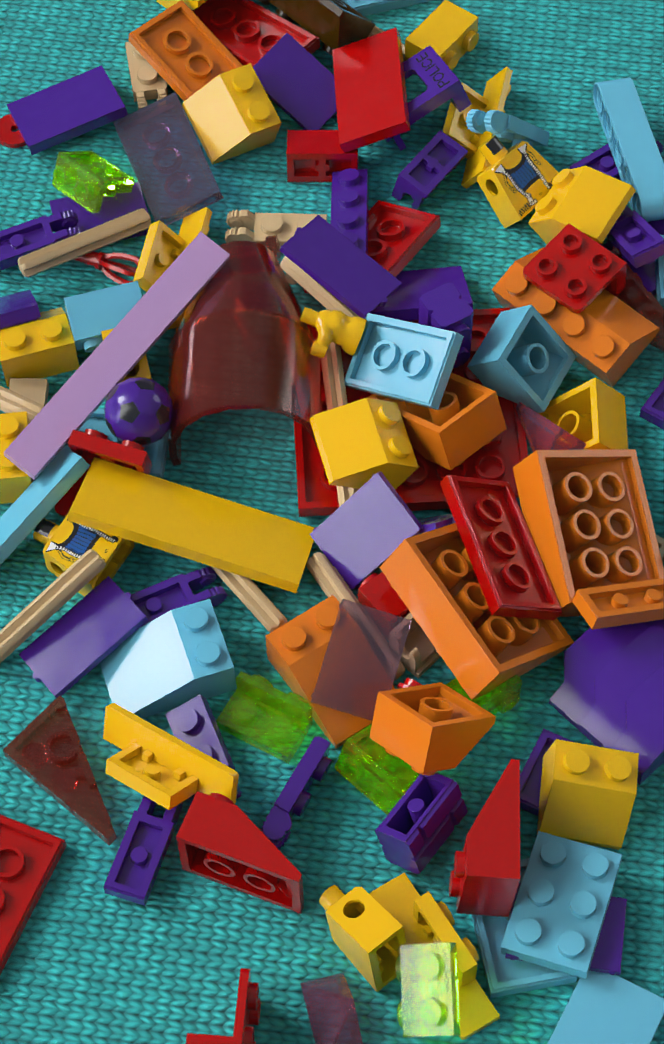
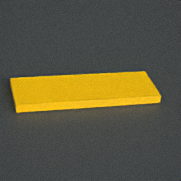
M95 457L70 508L68 521L293 593H297L314 544V540L310 536L314 527Z

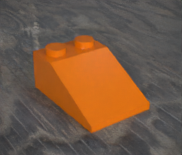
M454 373L450 374L438 410L376 394L368 397L396 402L412 447L425 459L448 470L461 465L468 457L489 444L496 436L507 429L496 391Z
M331 595L265 636L267 659L336 749L372 726L378 692L395 689L359 627L334 595Z

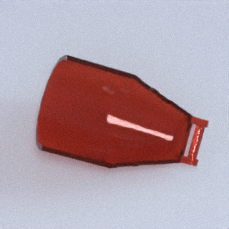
M277 235L267 236L265 241H232L220 245L222 249L230 254L229 260L188 305L181 316L169 344L168 394L172 399L174 416L171 427L168 430L170 459L174 466L181 465V433L184 428L203 416L226 410L259 409L283 414L302 424L312 436L316 447H318L309 419L313 415L322 412L321 360L319 357L310 354L312 344L316 339L309 324L300 321L303 311L291 285L285 279L286 274L284 270L280 267L281 252L279 251L280 243Z

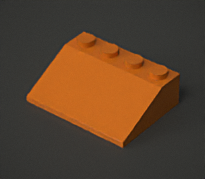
M636 449L536 450L513 467L523 517L562 609V613L558 617L582 616L572 602L577 589L664 578V567Z
M456 523L404 539L379 567L471 700L501 688L566 650L574 643L557 618L555 620L491 615Z

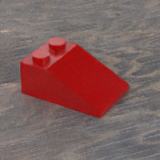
M510 760L469 830L463 851L455 852L454 870H451L449 879V897H457L456 913L509 917L520 882V760Z
M197 791L176 835L182 870L301 914L304 908L302 874L249 817L237 805H234L231 799L219 793L207 795Z

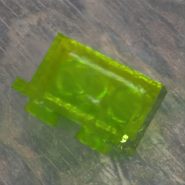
M456 943L400 945V955L396 959V976L398 981L401 982L402 1001L398 1004L397 1018L400 1027L403 1028V1037L460 1036Z

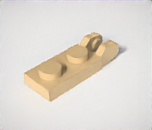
M125 42L134 102L138 104L140 118L147 117L148 105L146 100L157 99L161 115L169 114L166 81L130 42Z
M249 210L229 211L226 223L232 228L226 231L225 241L228 245L235 247L254 248V250H280L281 246L294 236L298 227L303 228L317 215H320L327 221V214H253Z

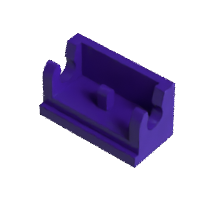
M440 130L398 174L391 196L400 201L408 193L414 200L412 209H418L423 204L424 199L460 164L467 155L468 150Z

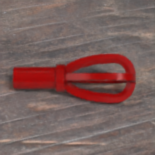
M92 251L74 260L94 266L95 269L102 271L114 282L125 284L133 281L123 279L109 269L134 277L137 268L111 261V259L132 261L138 266L140 258L127 253L107 254Z

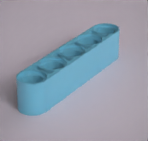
M627 77L594 83V105L621 181L632 185L636 190L629 201L632 210H635L647 222L664 219V162L633 80Z

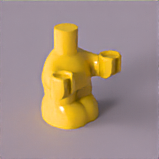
M304 307L300 318L301 322L316 327V331H318L317 341L313 342L310 354L319 358L325 357L331 342L340 345L345 353L354 356L367 321L361 317L347 316L341 310H322L318 312Z

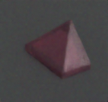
M519 402L515 407L533 452L536 450H583L587 445L523 403Z
M344 973L300 983L315 1044H363L354 999Z

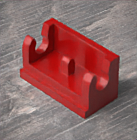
M287 130V182H332V172L349 168L358 170V148L344 153L339 145L338 130Z

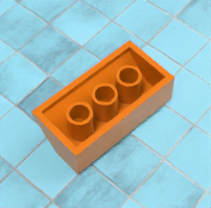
M543 248L516 260L492 288L499 304L504 308L510 307V309L532 304L577 356L575 360L613 388L658 334L660 328L606 289L583 312L573 313L523 277L524 267Z

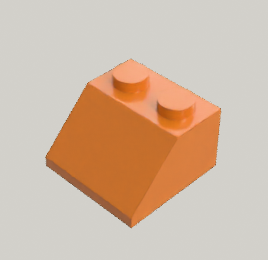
M442 682L380 691L377 695L369 738L384 747L386 753L396 756L409 764L414 772L422 775H434L437 771L456 768L495 724L496 716Z

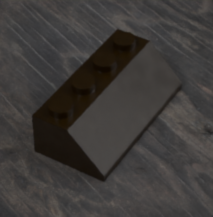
M258 0L267 6L272 3L277 7L275 13L291 23L296 21L301 25L300 28L319 37L324 42L322 49L332 56V50L367 38L376 25L343 0Z

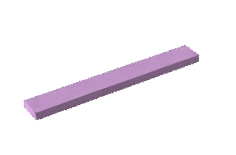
M200 232L4 451V456L35 480L68 443L72 430L78 431L105 401L113 388L128 375L226 264L230 254Z

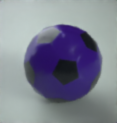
M141 377L128 378L117 384L109 393L104 407L106 425L112 435L121 442L129 440L142 446H147L161 440L170 429L174 416L172 399L166 389L154 380Z

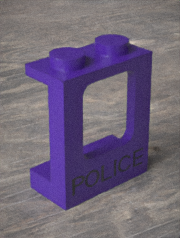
M430 45L403 62L405 80L415 74L427 87L424 93L408 102L410 125L448 100L453 103L459 112L472 105L460 80ZM400 134L384 139L386 143L392 140L400 151L406 148Z

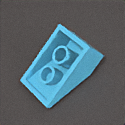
M210 599L170 610L140 627L100 662L111 702L140 718L174 709L198 695H202L207 699L237 690L234 666Z

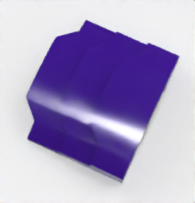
M664 619L594 630L589 628L564 652V683L549 699V704L594 745L639 753L637 778L639 785L664 763Z

